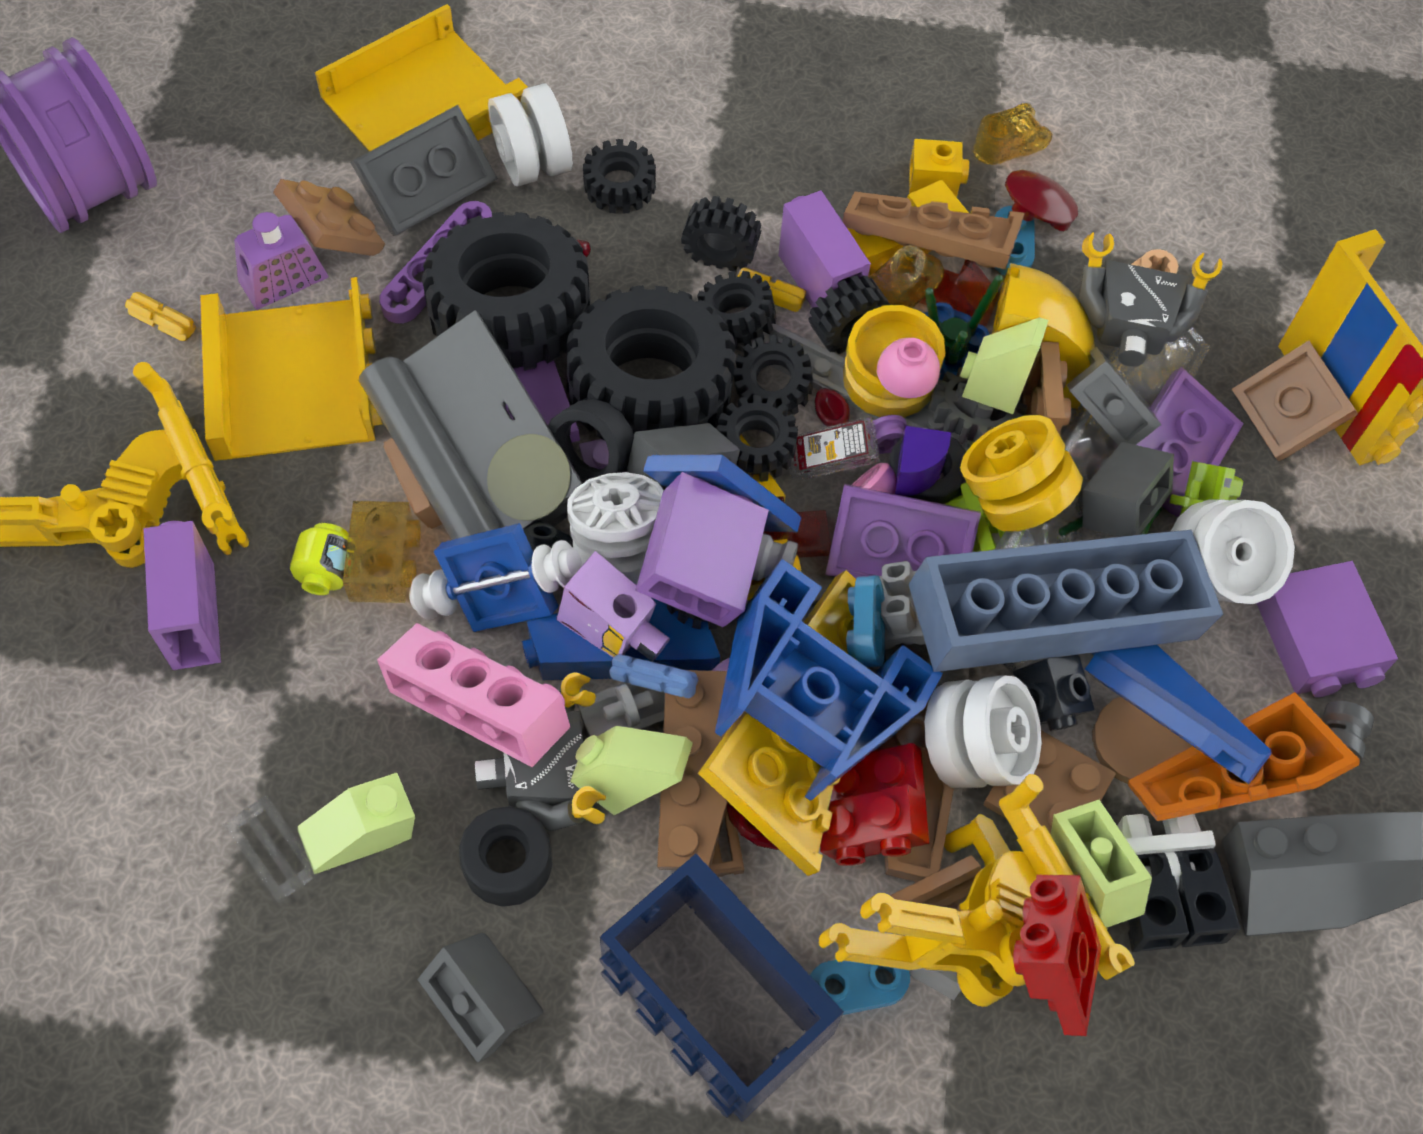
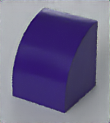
M905 426L899 453L896 495L913 496L926 491L936 483L944 467L950 446L951 432Z

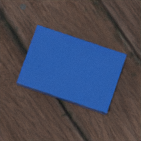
M652 455L647 457L643 472L666 488L684 472L693 477L703 479L709 484L731 494L746 497L754 504L768 509L764 531L798 532L802 517L723 455Z

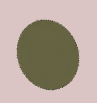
M524 434L514 437L497 450L490 462L487 473V486L490 497L497 508L511 518L530 521L545 517L561 504L567 494L571 476L569 462L562 448L545 436Z

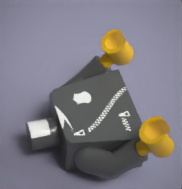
M1093 232L1082 243V251L1089 258L1088 265L1083 266L1079 302L1090 323L1097 327L1098 340L1103 345L1120 348L1118 359L1124 365L1139 366L1145 362L1146 353L1152 355L1160 354L1166 342L1177 341L1197 322L1209 292L1205 290L1208 281H1211L1220 273L1222 260L1219 258L1215 264L1214 272L1207 274L1200 269V261L1204 253L1200 254L1192 264L1191 270L1195 277L1192 285L1188 284L1189 276L1111 260H1106L1104 266H1101L1102 258L1113 250L1114 238L1110 233L1105 235L1103 251L1099 252L1092 245L1094 239Z
M574 672L568 674L562 681L561 691L559 692L565 700L564 706L570 728L533 767L504 753V757L475 760L478 790L506 787L509 806L528 811L540 820L548 831H556L582 823L584 819L593 824H600L605 819L604 813L592 807L597 801L605 800L606 796L591 786L578 788L571 782L578 761L575 757L576 752L583 743L580 710L574 711L575 704L589 707L595 703L596 699L595 693L588 690L579 692L584 684L590 682L589 677Z

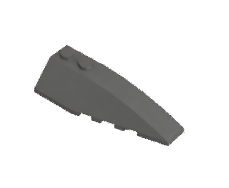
M1423 812L1335 814L1238 822L1222 839L1245 937L1346 928L1360 921L1423 899Z

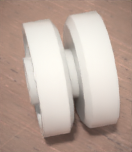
M546 83L523 89L521 103L512 93L489 99L488 111L493 136L499 155L514 186L518 187L537 181L540 167L548 176L571 171L573 161L568 131L559 104L551 88Z
M1206 500L1191 505L1177 518L1171 530H1192L1218 601L1255 604L1269 599L1285 584L1293 567L1295 546L1291 529L1280 512L1264 502L1251 500Z
M1002 675L985 677L979 681H951L943 683L934 690L927 705L924 721L925 743L931 764L940 780L950 788L966 789L985 787L987 784L991 786L1019 785L1028 774H1034L1039 763L1042 744L1040 719L1035 701L1027 686L1017 677Z

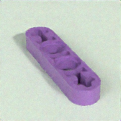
M469 201L459 206L383 289L379 302L382 313L388 321L406 323L414 319L426 306L423 283L414 279L415 275L424 271L423 265L426 257L432 252L433 246L441 237L447 238V233L450 229L458 224L462 227L467 225L468 218L481 216L484 219L492 217V212L485 203ZM406 297L408 305L404 306L402 304H399L395 308H393V300L396 302H401Z

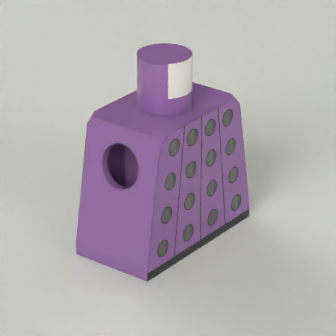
M270 212L260 213L253 219V229L238 235L234 240L238 282L256 310L329 278L291 215L277 217Z

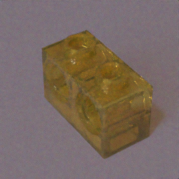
M353 501L343 576V585L349 602H406L407 588H411L412 581L417 576L416 561L410 560L411 547H419L421 540L420 520H413L409 502ZM385 530H395L390 535L379 536ZM390 570V573L383 577L373 576L378 571Z

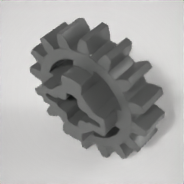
M963 367L958 368L956 376L947 371L944 374L943 380H938L929 405V410L935 412L932 419L933 422L945 423L943 431L958 434V442L961 444L966 440H971L974 443L994 427L1006 421L1024 416L1027 410V405L1020 403L1023 397L1022 393L1013 414L962 397L968 379L960 377Z

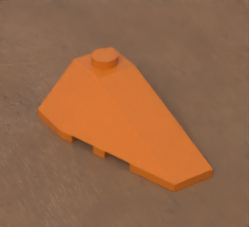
M1294 692L1240 721L1271 749L1270 757L1250 784H1247L1192 746L1128 780V786L1155 820L1162 821L1315 789L1359 766L1360 759Z

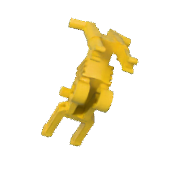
M147 362L136 364L133 368V375L153 395L159 409L158 416L165 430H154L139 435L129 444L116 461L111 460L109 464L110 469H107L105 474L106 479H103L101 484L102 488L81 491L78 486L68 484L62 488L61 496L51 498L39 496L0 497V547L64 546L97 543L106 549L117 564L129 568L138 567L145 563L143 528L159 526V519L162 518L163 509L166 508L168 503L167 498H170L171 495L170 489L176 482L182 479L188 480L194 497L201 508L202 522L211 534H216L217 544L224 554H231L232 549L229 546V542L232 539H237L240 546L244 548L248 547L249 539L243 529L240 528L224 493L226 487L223 480L219 482L213 469L214 466L209 460L196 430L192 428L180 401L177 400L172 387ZM139 540L140 545H135V543ZM130 548L129 554L123 552Z
M1028 774L1012 793L999 800V806L1018 837L1017 841L1023 852L1010 851L993 820L982 814L977 815L969 824L946 834L944 847L947 851L954 853L974 844L985 865L976 874L967 899L959 904V910L961 911L953 908L897 900L886 893H877L862 904L860 915L862 918L867 919L878 912L881 917V921L877 924L879 932L850 928L843 923H835L821 933L818 942L819 946L826 948L833 942H836L839 950L835 953V958L838 962L851 961L905 970L924 968L927 970L957 972L958 984L964 996L973 1004L981 1007L989 1006L1005 997L1012 991L1013 986L1025 985L1023 975H1018L1015 972L1013 951L1015 942L1021 940L1020 931L1024 926L1023 904L1026 897H1031L1030 886L1036 880V875H1074L1045 825L1041 826L1029 807V804L1043 790L1042 780L1037 775ZM1086 892L1101 944L1098 971L1105 980H1108L1134 966L1135 962L1126 947L1121 944H1115L1089 899L1091 897Z

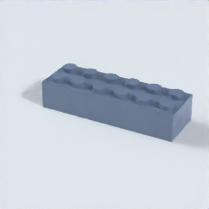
M1191 529L925 557L909 583L934 672L1198 640L1224 615Z

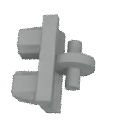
M907 561L885 564L882 566V576H879L885 601L881 603V616L885 624V650L901 643L906 645L913 643L919 645L926 644L909 588V583L917 571H913L910 562Z
M623 683L596 693L595 703L592 706L583 707L577 705L589 737L592 735L599 736L615 726L643 730L664 722L665 692Z

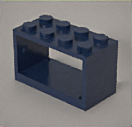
M694 854L599 937L602 956L599 960L605 968L601 972L604 980L620 997L626 991L631 995L639 1007L635 1014L652 1035L656 1036L662 1031L674 1046L670 1051L673 1059L690 1077L698 1072L710 1087L706 1092L707 1097L726 1118L734 1113L743 1122L835 1034L844 1013L697 854ZM685 904L690 909H694L697 917L802 1031H806L789 1049L787 1046L784 1047L771 1060L773 1064L748 1087L688 1021L686 1013L672 1003L629 954Z

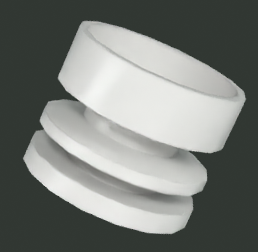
M628 472L608 473L589 479L575 488L568 498L567 514L570 523V535L573 539V548L578 551L582 560V566L596 551L637 585L664 491L658 482L644 475Z

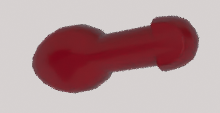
M820 389L816 393L814 403L817 417L822 424L830 429L851 424L849 421L850 408L846 400L834 390ZM867 454L853 457L852 459L862 460Z

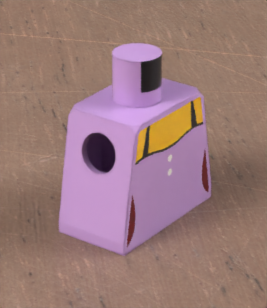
M596 551L564 587L557 621L613 658L618 654L625 655L632 646L653 662L670 639L649 623L656 606L654 600L647 595L635 591L637 585Z

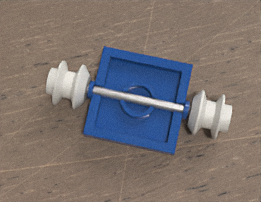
M518 523L442 542L433 551L442 569L435 570L431 575L424 573L417 575L412 581L409 599L414 610L426 620L434 619L438 614L443 616L452 615L456 611L459 602L473 632L552 615L559 606L553 592L560 585L562 587L566 586L582 567V560L578 551L564 540L555 542L552 548L547 545H539L533 552L521 524Z

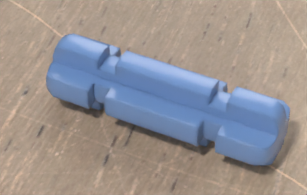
M621 654L614 656L612 667L609 670L613 680L688 699L695 695L696 685L699 681L695 672Z

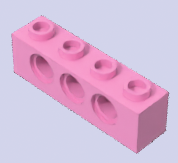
M416 623L377 659L390 693L530 767H533L570 728L564 706L565 700L555 687L546 683L542 685L524 676L513 666L508 665L505 667L489 659L482 651L476 648L469 649L453 641L442 631L434 632Z

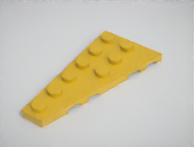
M845 570L833 579L804 623L848 654L847 632L854 629V616L851 615L848 606V589L855 587L856 579ZM744 711L729 728L698 774L807 876L820 871L823 855L819 853L823 832L829 830L832 812L828 808L833 785L839 783L840 778L813 800H808L804 796L822 766Z

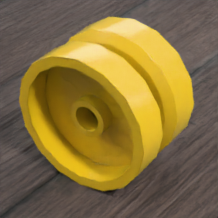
M884 305L866 312L854 324L847 343L843 380L850 399L864 412L877 417L898 415L905 418L919 412L931 401L934 388L921 397L903 398L886 390L877 375V363L884 349L892 342L902 338H917L929 344L939 359L941 370L945 358L944 337L936 323L923 312L904 305Z
M1041 415L1021 416L987 431L967 450L960 466L964 479L973 494L979 497L980 505L991 525L1001 531L1026 530L1037 527L1056 517L1076 498L1081 490L1083 480L1070 453L1065 450V444L1052 420Z

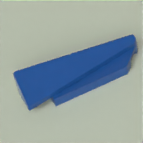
M1158 645L1091 653L1094 657L1085 668L1089 674L1247 784H1250L1270 757L1271 749Z

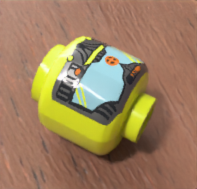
M318 523L313 528L301 532L290 563V571L293 577L302 583L301 587L311 594L327 595L330 590L342 589L346 587L351 578L357 556L356 544L350 538L349 533L342 527L329 523Z

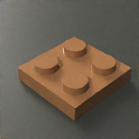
M280 179L273 193L314 247L369 256L380 253L384 248L385 243L374 230L375 225L373 222L363 216L354 204V198L344 189L316 186L304 180L295 182Z
M1310 341L1305 342L1232 388V391L1278 461L1289 457L1358 415L1356 409Z
M1041 342L1022 391L1023 404L1027 405L1024 416L1041 415L1051 419L1061 437V428L1063 425L1067 426L1069 424L1071 416L1070 399L1064 398L1063 388L1067 381L1066 361H1060L1058 342Z
M1041 730L1040 758L1034 775H1037L1042 780L1043 790L1029 804V807L1041 826L1045 825L1051 835L1054 814L1096 800L1101 801L1116 772ZM1018 785L993 786L983 805L1006 818L999 806V800L1012 793Z

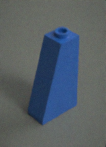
M652 598L656 606L649 623L670 638L662 652L653 661L654 663L683 670L712 671L720 664V654L712 632L708 628L707 621L701 622L700 629L692 628L693 619L688 618L685 624L677 620L678 611L671 615L666 603ZM558 613L527 621L529 639L522 641V646L529 669L538 666L542 681L564 680L568 674L574 672L585 675L590 679H612L609 670L612 667L613 657L557 621ZM632 646L625 653V656L650 661Z

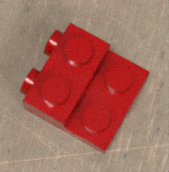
M908 743L872 752L840 777L839 783L833 785L828 808L832 812L829 830L823 832L821 853L834 859L838 865L855 866L866 861L865 857L878 854L890 857L904 856L911 853L912 847L929 844L920 747L914 743Z
M1036 875V880L1030 886L1031 897H1026L1023 904L1024 926L1020 931L1021 940H1017L1014 945V969L1016 974L1023 975L1030 999H1048L1050 1011L1057 1012L1064 1035L1087 1036L1101 944L1080 875Z

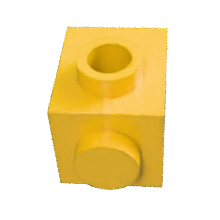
M914 139L910 159L909 194L939 180H943L957 197L960 184H967L969 175V159H963V142Z

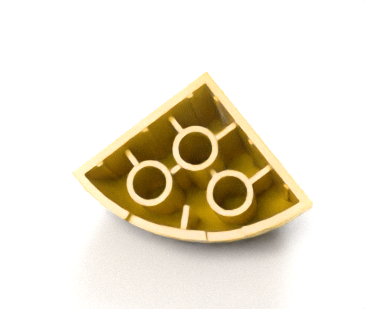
M1010 263L1001 287L992 334L1039 317L1049 320L1042 342L1059 343L1060 361H1066L1067 381L1063 388L1064 398L1070 399L1071 408L1082 410L1083 405L1069 391L1067 384L1095 362L1090 354V351L1095 347L1090 321L1077 297L1059 280L1040 270Z

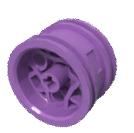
M73 37L62 43L63 52L60 53L53 46L43 51V61L11 76H7L0 70V145L32 197L59 233L69 229L68 219L73 217L78 223H82L88 220L87 210L119 194H122L127 199L137 196V185L142 186L145 190L157 186L153 166L130 117L94 59L80 42Z

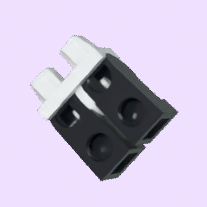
M1134 814L1122 817L1118 828L1152 877L1144 915L1128 920L1130 926L1128 934L1132 952L1177 948L1180 943H1182V947L1228 943L1241 928L1218 854L1214 849L1216 843L1213 832L1201 831L1195 814L1162 820L1166 835L1156 836L1152 835L1147 815Z

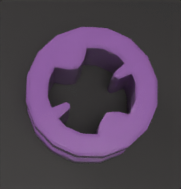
M887 415L874 420L869 425L868 432L872 439L871 445L876 454L891 453L893 446L904 435L905 426H907L906 419L898 415Z

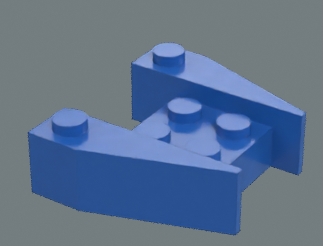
M781 559L759 586L745 607L744 612L741 613L737 620L715 733L722 737L744 711L822 766L804 796L811 801L925 708L943 673L940 671L934 672L932 665L904 645L875 673L801 621L822 587Z

